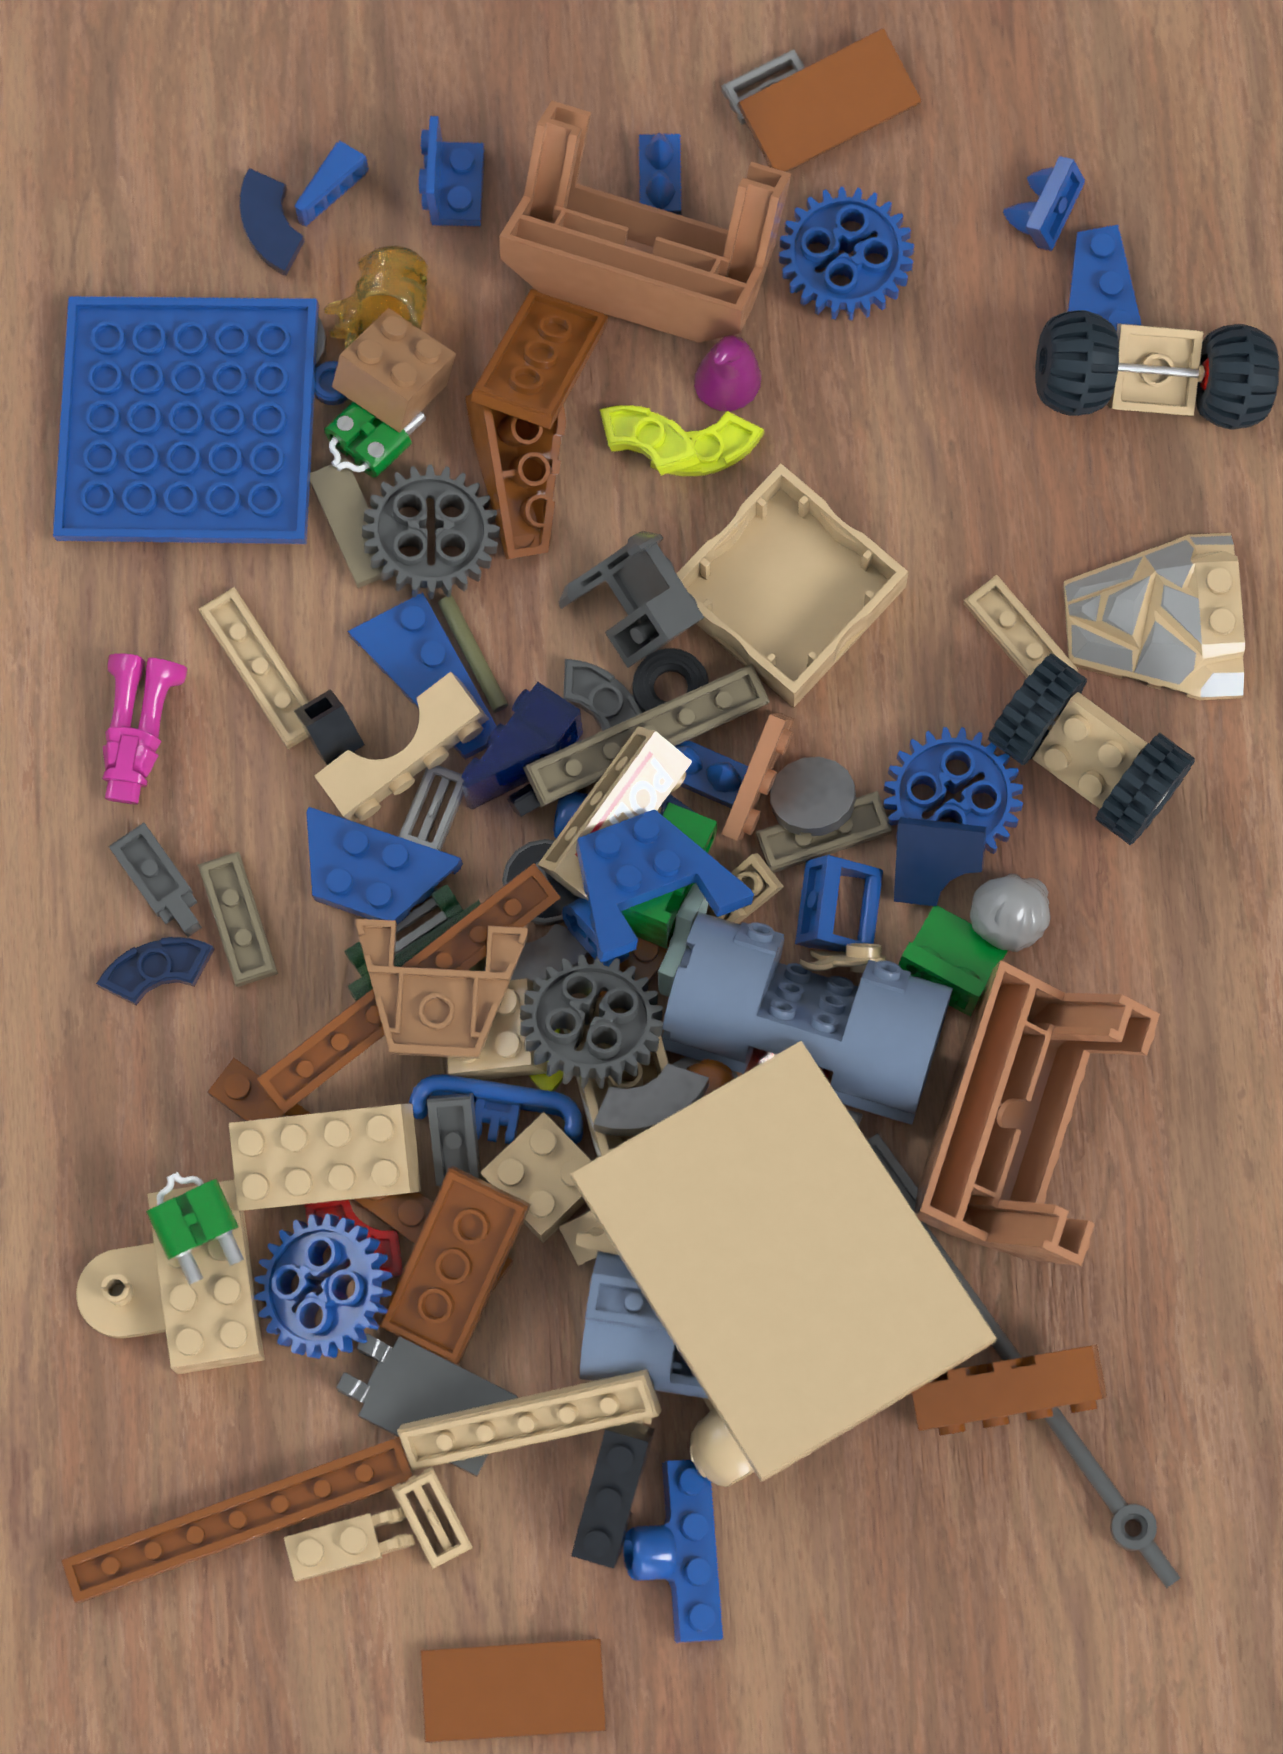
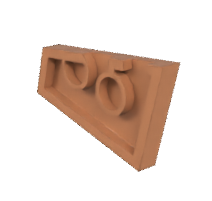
M780 712L769 715L721 835L738 841L743 838L745 833L749 835L753 833L761 811L756 810V806L761 795H768L777 774V771H774L773 768L779 754L784 755L793 734V731H790L795 720L794 718Z

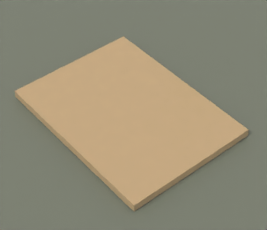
M802 1041L571 1173V1179L761 1482L996 1341L994 1333Z

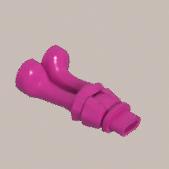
M110 654L107 667L108 672L115 677V698L110 728L105 732L107 744L103 746L106 771L103 773L102 779L108 782L105 799L113 802L138 805L141 787H147L148 781L145 778L148 777L158 758L156 750L162 742L159 739L165 697L170 687L179 686L184 683L188 669L181 664L149 657L146 665V661L137 655ZM145 672L142 710L138 729L131 727L137 687Z

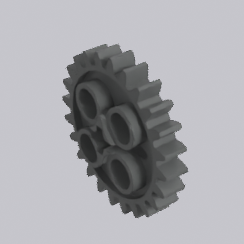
M428 465L426 475L420 476L417 469L413 466L410 470V479L406 480L397 472L394 475L395 487L382 482L380 492L383 497L371 495L370 506L373 509H366L364 511V521L368 524L362 526V537L369 539L364 542V552L374 554L371 558L372 568L384 566L381 576L383 581L393 576L397 578L395 590L399 591L406 584L412 585V597H416L421 588H426L429 599H433L436 588H442L444 594L447 597H451L453 584L466 591L468 585L467 576L479 582L482 573L479 567L490 569L492 558L488 554L497 553L498 543L492 539L498 538L500 531L499 526L493 525L497 510H486L490 506L491 498L489 495L477 498L480 488L478 482L468 488L464 486L465 473L460 474L453 480L450 479V467L446 466L441 476L435 475L433 466ZM428 498L434 500L435 564L433 566L427 563L426 500ZM404 507H413L419 511V514L415 517H405L399 510ZM447 507H454L460 510L462 514L452 518L447 517L441 511ZM405 546H413L420 553L416 556L408 557L399 550ZM454 546L463 553L456 557H450L445 555L442 549Z
M583 954L579 955L578 966H572L564 958L562 959L560 972L550 966L546 967V980L539 977L533 979V991H525V1005L520 1007V1020H522L520 1022V1036L525 1037V1051H535V1065L548 1061L547 1075L549 1077L559 1070L562 1071L563 1084H567L573 1076L579 1077L581 1088L586 1087L589 1078H595L599 1088H603L605 1077L611 1076L617 1084H621L623 1070L635 1077L638 1070L637 1062L649 1065L650 1051H658V1037L662 1036L663 1022L660 1021L662 1020L663 1007L657 1005L658 992L648 991L649 979L645 977L634 981L636 970L634 966L624 972L619 971L620 959L616 958L608 967L599 961L598 956L594 964H588ZM606 991L607 993L599 1005V1017H594L592 1020L596 1001L600 993ZM580 993L587 997L578 999L571 995ZM616 1008L626 1009L628 1012L616 1013L612 1010ZM591 1022L583 1049L576 1051L584 1036V1025H588ZM563 1028L568 1029L571 1032L567 1034H559L555 1032V1030ZM605 1043L611 1045L612 1047L608 1049H601L596 1047L595 1045Z

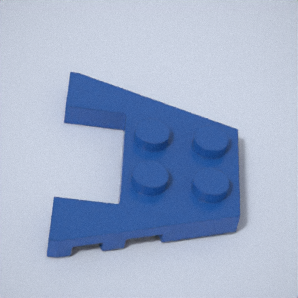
M655 809L577 839L576 851L585 895L587 894L591 911L590 921L597 941V956L601 963L636 950L638 938L621 913V911L692 883H696L717 917L752 904L754 893L748 886Z

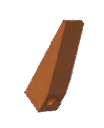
M472 394L465 396L471 436L486 490L491 498L492 510H497L495 522L500 527L499 536L506 560L548 553L555 502L553 501L556 475H559L561 460H558L561 438L565 435L566 428L564 405L551 429L472 402Z

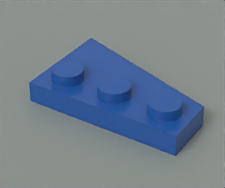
M1112 225L1077 232L1068 312L1086 310L1098 314L1114 326L1116 332L1117 323L1142 325L1119 226Z

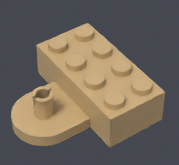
M235 1179L222 1181L219 1184L239 1228L232 1231V1234L244 1260L230 1266L218 1239L204 1243L191 1251L203 1279L189 1285L178 1259H167L152 1226L154 1243L106 1251L91 1260L84 1268L78 1280L76 1298L78 1308L85 1321L99 1333L118 1339L166 1332L171 1369L177 1374L265 1360L257 1300L254 1299L256 1293L244 1211H238ZM198 1186L173 1189L164 1196L163 1201L178 1197ZM159 1192L148 1193L149 1209L158 1205L157 1195Z

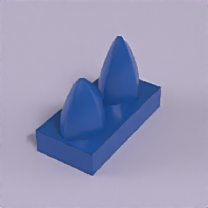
M660 132L657 134L639 135L640 203L681 215L680 134H662Z
M1059 156L1054 167L1041 169L1027 176L1031 189L1040 196L1037 202L1019 203L1003 210L1006 219L1012 226L1030 235L1037 248L1049 251L1053 250L1085 183V179L1075 160Z
M690 740L675 746L692 761L685 771L686 778L681 787L732 809L749 766Z

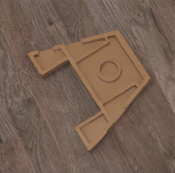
M356 919V928L390 1054L479 1059L527 941L528 928L488 926L486 970L468 971L395 967L397 922L392 920Z

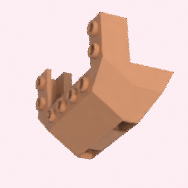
M551 101L537 123L524 196L499 236L500 259L539 293L697 343L740 334L754 306L775 246L791 173L751 161L747 178H742L738 186L729 230L578 184L591 112Z
M1000 960L991 972L973 1015L919 1182L914 1213L919 1221L954 1237L1024 1260L1082 1266L1085 1254L1089 1249L1095 1223L1089 1220L1067 1218L1068 1210L1057 1205L1044 1204L1050 1179L1059 1159L1061 1144L1067 1125L1072 1118V1109L1080 1084L1085 1076V1068L1090 1053L1147 1055L1155 1037V1029L1160 1014L1123 994L1065 993Z

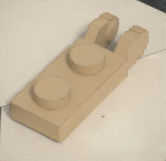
M400 1507L373 1516L368 1513L284 1537L294 1581H302L381 1559L382 1554L415 1545L413 1534H401L394 1536L392 1539L378 1542L375 1527L403 1521V1519L407 1518L403 1509Z

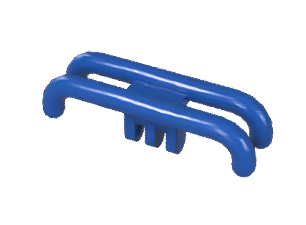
M435 1074L422 1079L413 1088L408 1104L412 1103L414 1118L419 1120L424 1119L428 1114L427 1099L430 1096L473 1093L474 1102L476 1103L475 1117L478 1140L482 1134L483 1123L490 1124L488 1141L497 1142L501 1125L507 1126L505 1144H511L516 1138L520 1110L544 1112L545 1114L559 1116L565 1122V1134L575 1144H578L583 1138V1120L578 1105L569 1096L554 1091L447 1074Z

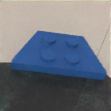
M308 807L306 812L312 896L314 900L360 917L374 920L396 921L398 925L410 914L411 909L415 905L423 903L435 892L434 887L451 872L455 875L463 865L460 857L312 807Z

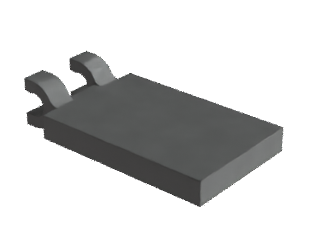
M365 1333L367 1342L359 1343L357 1346L358 1352L378 1361L368 1383L366 1384L344 1372L336 1387L338 1392L364 1404L358 1415L360 1418L399 1437L397 1430L405 1423L518 1398L513 1393L400 1336L392 1348ZM489 1454L449 1463L478 1477Z

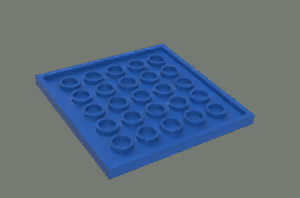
M69 296L53 537L55 540L307 544L319 315L317 299Z

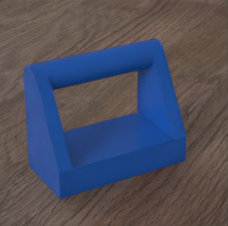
M831 855L807 860L795 944L837 952H846V944L850 943L874 944L883 870ZM840 876L865 879L857 940L833 934Z

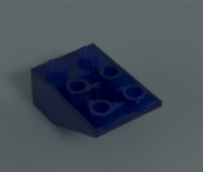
M537 682L531 691L523 690L512 706V711L515 712L506 725L499 723L495 727L486 743L490 747L481 759L474 757L462 773L461 779L464 780L462 788L467 806L473 810L529 782L523 767L575 744L583 734L580 709L540 682Z

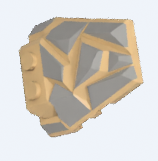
M1231 533L1186 535L1064 581L1068 658L1077 668L1122 679L1123 676L1148 682V687L1159 690L1162 686L1185 692L1187 693L1186 697L1197 700L1238 699L1243 697L1245 636L1238 557L1235 556Z

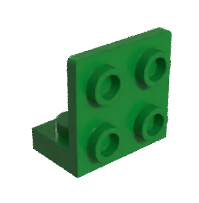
M933 906L914 941L908 943L898 966L902 970L911 972V976L953 988L949 1006L971 1017L981 999L992 970L1000 960L1003 961L1008 950L998 949L984 940L973 930L972 924L940 906Z

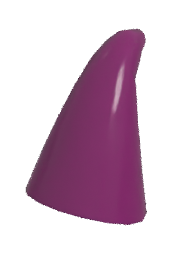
M735 335L725 336L718 341L699 363L695 373L694 388L698 397L707 406L718 411H734L745 407L754 400L761 387L762 375L754 351L741 337Z

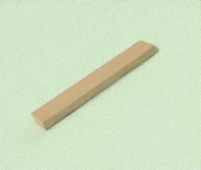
M648 1369L405 1423L399 1427L397 1432L411 1471L658 1417L661 1407Z

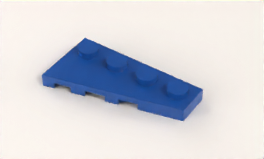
M423 592L348 631L350 638L372 658L380 670L387 674L411 703L417 707V697L449 672H452L462 681L489 718V720L481 725L483 730L478 736L467 743L460 741L453 746L465 760L503 740L498 727Z

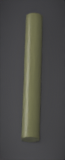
M451 595V597L446 596L440 599L438 605L494 713L504 710L509 704L454 597Z

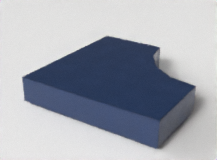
M900 817L897 831L894 902L936 907L941 891L952 879L965 873L982 872L985 857L986 827Z

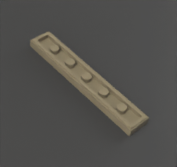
M750 664L523 767L541 807L598 782L638 726L658 732L675 747L770 703L753 665Z

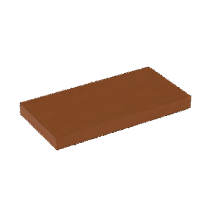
M882 28L739 101L737 105L769 167L788 172L919 105L922 100L885 29Z
M530 289L472 391L471 401L551 429L607 326L608 315L541 294L535 289Z
M454 1166L449 1167L386 1308L388 1310L387 1314L383 1315L379 1326L456 1365L459 1364L531 1204Z
M601 1639L421 1651L426 1743L606 1731Z

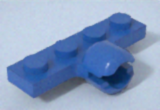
M692 1460L662 1462L665 1522L662 1525L636 1526L626 1532L623 1546L626 1571L633 1580L664 1579L669 1582L672 1594L675 1643L723 1640L711 1481L707 1477L704 1478L698 1472Z

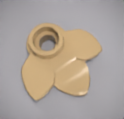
M850 943L846 944V952L811 950L810 955L819 961L808 963L800 959V965L809 971H823L840 966L850 967L852 972L864 973L868 960L875 962L885 961V956L881 955V945Z

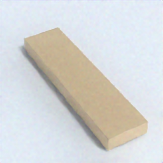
M235 587L200 607L198 610L287 749L289 750L308 738L294 710L309 701Z

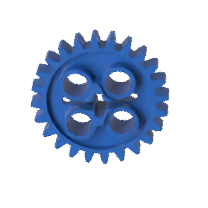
M840 187L838 198H832L827 190H823L821 203H818L812 197L807 198L808 212L798 207L794 209V218L797 222H785V232L788 235L780 236V247L785 250L779 252V263L786 265L782 268V278L793 279L789 285L790 293H797L803 290L801 305L804 306L814 300L816 301V314L821 313L825 307H830L832 319H836L840 310H846L848 319L853 320L855 309L860 308L866 317H870L871 304L874 303L878 308L884 310L886 307L885 295L895 300L898 298L899 289L896 285L906 286L908 275L905 272L912 271L913 260L908 256L913 255L914 244L906 242L910 239L911 229L907 227L899 228L903 223V214L899 213L891 217L889 216L892 208L890 201L879 207L877 206V193L874 192L868 200L862 199L861 188L856 189L853 197H847L844 187ZM848 221H855L862 228L858 231L850 232L845 230L842 225ZM871 234H876L878 236L866 239ZM813 243H821L828 249L823 253H813L807 247ZM843 250L845 252L839 255V251ZM854 251V255L850 257L848 254ZM877 253L886 260L880 264H872L865 257L869 254ZM826 268V270L821 273L815 272V270ZM837 275H844L851 282L845 286H838L833 284L831 279Z
M943 727L941 739L938 740L935 739L930 731H927L924 746L914 739L910 740L909 747L912 755L903 751L897 753V760L902 767L889 766L888 774L897 781L884 783L883 791L895 795L884 799L883 807L885 809L896 810L888 817V823L890 825H897L900 817L940 821L943 818L950 817L959 824L985 826V849L995 854L997 845L994 839L997 838L1000 841L1007 842L1010 834L1004 826L1016 828L1019 821L1016 816L1010 813L1021 811L1023 802L1012 798L1023 791L1022 784L1011 783L1018 776L1019 770L1018 768L1005 769L1010 756L1005 753L997 757L995 755L997 746L993 743L986 747L981 745V732H978L971 741L966 739L964 727H961L957 738H951L947 727ZM952 760H961L967 764L969 770L963 775H954L947 770L946 764ZM978 774L984 775L985 778L983 780L975 782L971 786L969 785L962 791L959 803L955 799H950L929 819L922 818L921 815L923 813L933 810L945 801L947 790L952 794H956L973 777ZM925 784L933 789L935 795L928 800H920L912 794L911 789L916 785ZM978 793H986L993 798L995 804L991 808L981 809L974 805L972 797Z
M313 1214L309 1215L308 1225L306 1222L295 1220L293 1221L295 1234L281 1229L279 1231L283 1242L281 1246L271 1243L267 1245L270 1252L274 1255L272 1259L259 1260V1263L267 1269L266 1275L255 1277V1281L265 1285V1291L256 1294L254 1299L266 1302L267 1306L258 1313V1316L273 1319L266 1328L267 1333L280 1334L277 1343L282 1346H291L292 1353L300 1355L307 1353V1357L320 1359L322 1353L325 1357L337 1358L338 1349L342 1352L351 1353L353 1352L352 1339L356 1342L366 1343L367 1337L364 1329L366 1327L375 1330L379 1329V1325L373 1318L375 1312L387 1314L388 1310L379 1301L380 1297L392 1295V1291L381 1288L382 1281L391 1278L392 1273L380 1270L379 1266L388 1260V1256L374 1253L380 1241L370 1237L366 1239L369 1229L359 1225L354 1227V1220L342 1217L339 1221L338 1216L326 1214L324 1219ZM330 1246L331 1257L324 1264L323 1254L326 1248ZM298 1274L299 1285L296 1291L292 1292L291 1283ZM354 1279L355 1291L348 1299L347 1287ZM321 1308L323 1319L319 1326L316 1327L315 1315Z

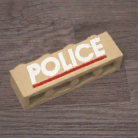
M638 726L543 856L538 866L572 894L588 900L587 894L585 895L576 851L577 839L653 809L660 813L661 805L669 793L678 789L686 778L685 771L692 761L658 732Z

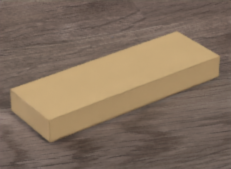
M998 575L994 576L964 600L963 604L1026 678L1051 653L1078 672L1076 666Z

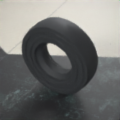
M676 648L661 649L648 655L637 667L632 683L633 696L642 713L666 703L654 691L655 681L663 673L676 672L682 675L688 684L686 693L708 684V675L702 663L689 652Z

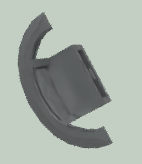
M641 531L631 536L625 546L567 584L559 600V606L562 609L606 581L628 614L627 617L605 632L627 668L660 649L704 618L697 606L696 600L688 593L674 571L671 561L665 557L658 546L664 538L661 534Z

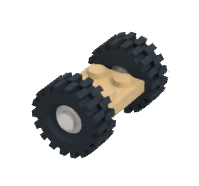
M1051 653L1044 658L1041 664L1039 663L1033 673L1024 681L1021 688L1013 695L1010 703L1002 711V715L996 720L994 727L989 733L988 740L1022 766L1027 764L1030 759L1036 761L1098 807L1100 810L1095 820L1131 845L1148 828L1156 815L1163 809L1166 802L1172 797L1174 791L1180 786L1184 780L1183 778L1194 764L1195 758L1161 733H1158L1147 744V742L1084 697L1081 693L1087 683V678Z

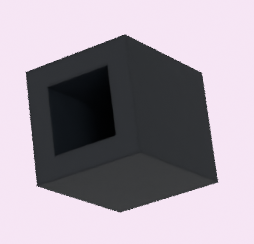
M331 689L294 710L315 750L326 765H329L347 750L355 753L356 750L365 745L343 704Z

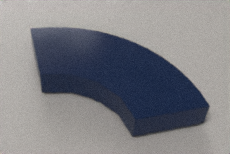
M248 168L240 193V213L244 230L250 244L259 257L274 270L287 276L305 240L302 234L289 225L284 216L283 201L287 191L286 184Z
M161 938V940L149 942L137 948L133 947L123 953L109 965L96 984L99 988L137 1005L147 992L162 984L179 982L195 987L215 949L210 944L191 938Z

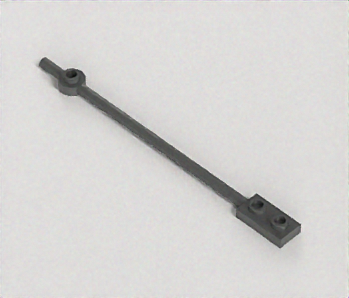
M877 1133L867 1141L914 1212L918 1188ZM921 1222L994 1333L996 1341L991 1345L1002 1361L1021 1358L1019 1352L926 1223ZM1058 1407L1052 1408L1053 1416L1044 1419L1114 1515L1110 1525L1114 1541L1123 1549L1129 1551L1139 1550L1167 1589L1181 1579V1577L1153 1540L1157 1532V1523L1154 1515L1142 1505L1127 1504ZM1135 1520L1140 1524L1141 1532L1138 1536L1133 1537L1126 1533L1125 1523L1127 1521Z

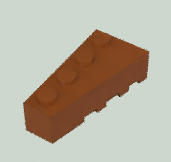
M1096 1344L948 1370L913 1391L912 1397L918 1430L938 1428L939 1435L941 1436L966 1431L965 1423L982 1420L983 1428L1010 1424L1008 1415L1026 1413L1027 1421L1052 1417V1408L1069 1405L1071 1413L1098 1409L1096 1400L1107 1398L1098 1345Z

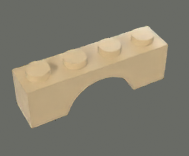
M449 672L417 697L419 707L418 728L412 741L401 752L389 758L375 760L360 757L347 750L314 775L345 818L353 822L357 819L364 821L370 818L381 808L379 803L391 793L398 795L407 790L415 782L413 777L426 767L432 769L440 765L449 756L447 751L460 741L467 743L482 732L483 727L481 725L489 720V718L462 681L452 672Z

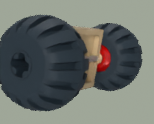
M1076 310L1056 315L1045 324L1037 348L1035 383L1040 400L1055 412L1068 416L1091 414L1102 409L1108 402V408L1194 416L1196 401V407L1202 417L1216 426L1234 430L1258 424L1270 413L1279 383V355L1276 344L1270 336L1258 328L1246 324L1222 326L1211 331L1203 340L1204 331L1117 323L1116 332L1114 326L1100 315L1086 310Z

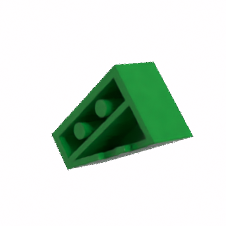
M669 802L662 816L709 854L717 835V821ZM695 883L621 911L636 937L667 949L674 932L676 915L692 885Z

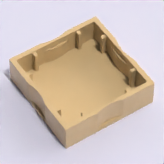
M780 463L740 506L728 526L715 537L708 540L679 570L677 576L688 593L694 597L699 610L704 616L696 624L745 667L752 664L759 679L794 708L906 588L908 571L864 533L843 522L831 510L824 499Z

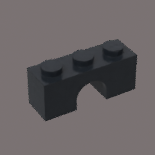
M631 1422L605 1429L573 1546L572 1557L612 1569L615 1568L622 1552L624 1538L632 1515L633 1501L645 1468L655 1428Z

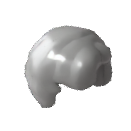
M1008 874L982 884L974 892L971 905L970 919L973 930L984 940L1001 950L1018 952L1023 948L1030 947L1043 936L1045 929L1050 924L1051 915L1047 898L1049 892L1046 886L1038 879L1021 878L1017 874Z

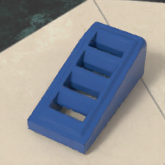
M341 141L337 142L295 204L298 222L306 227L365 176L369 171L366 156Z

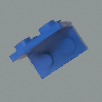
M430 116L429 130L422 129L421 155H424V168L419 170V194H422V210H429L431 225L481 226L484 143L443 142L439 116Z

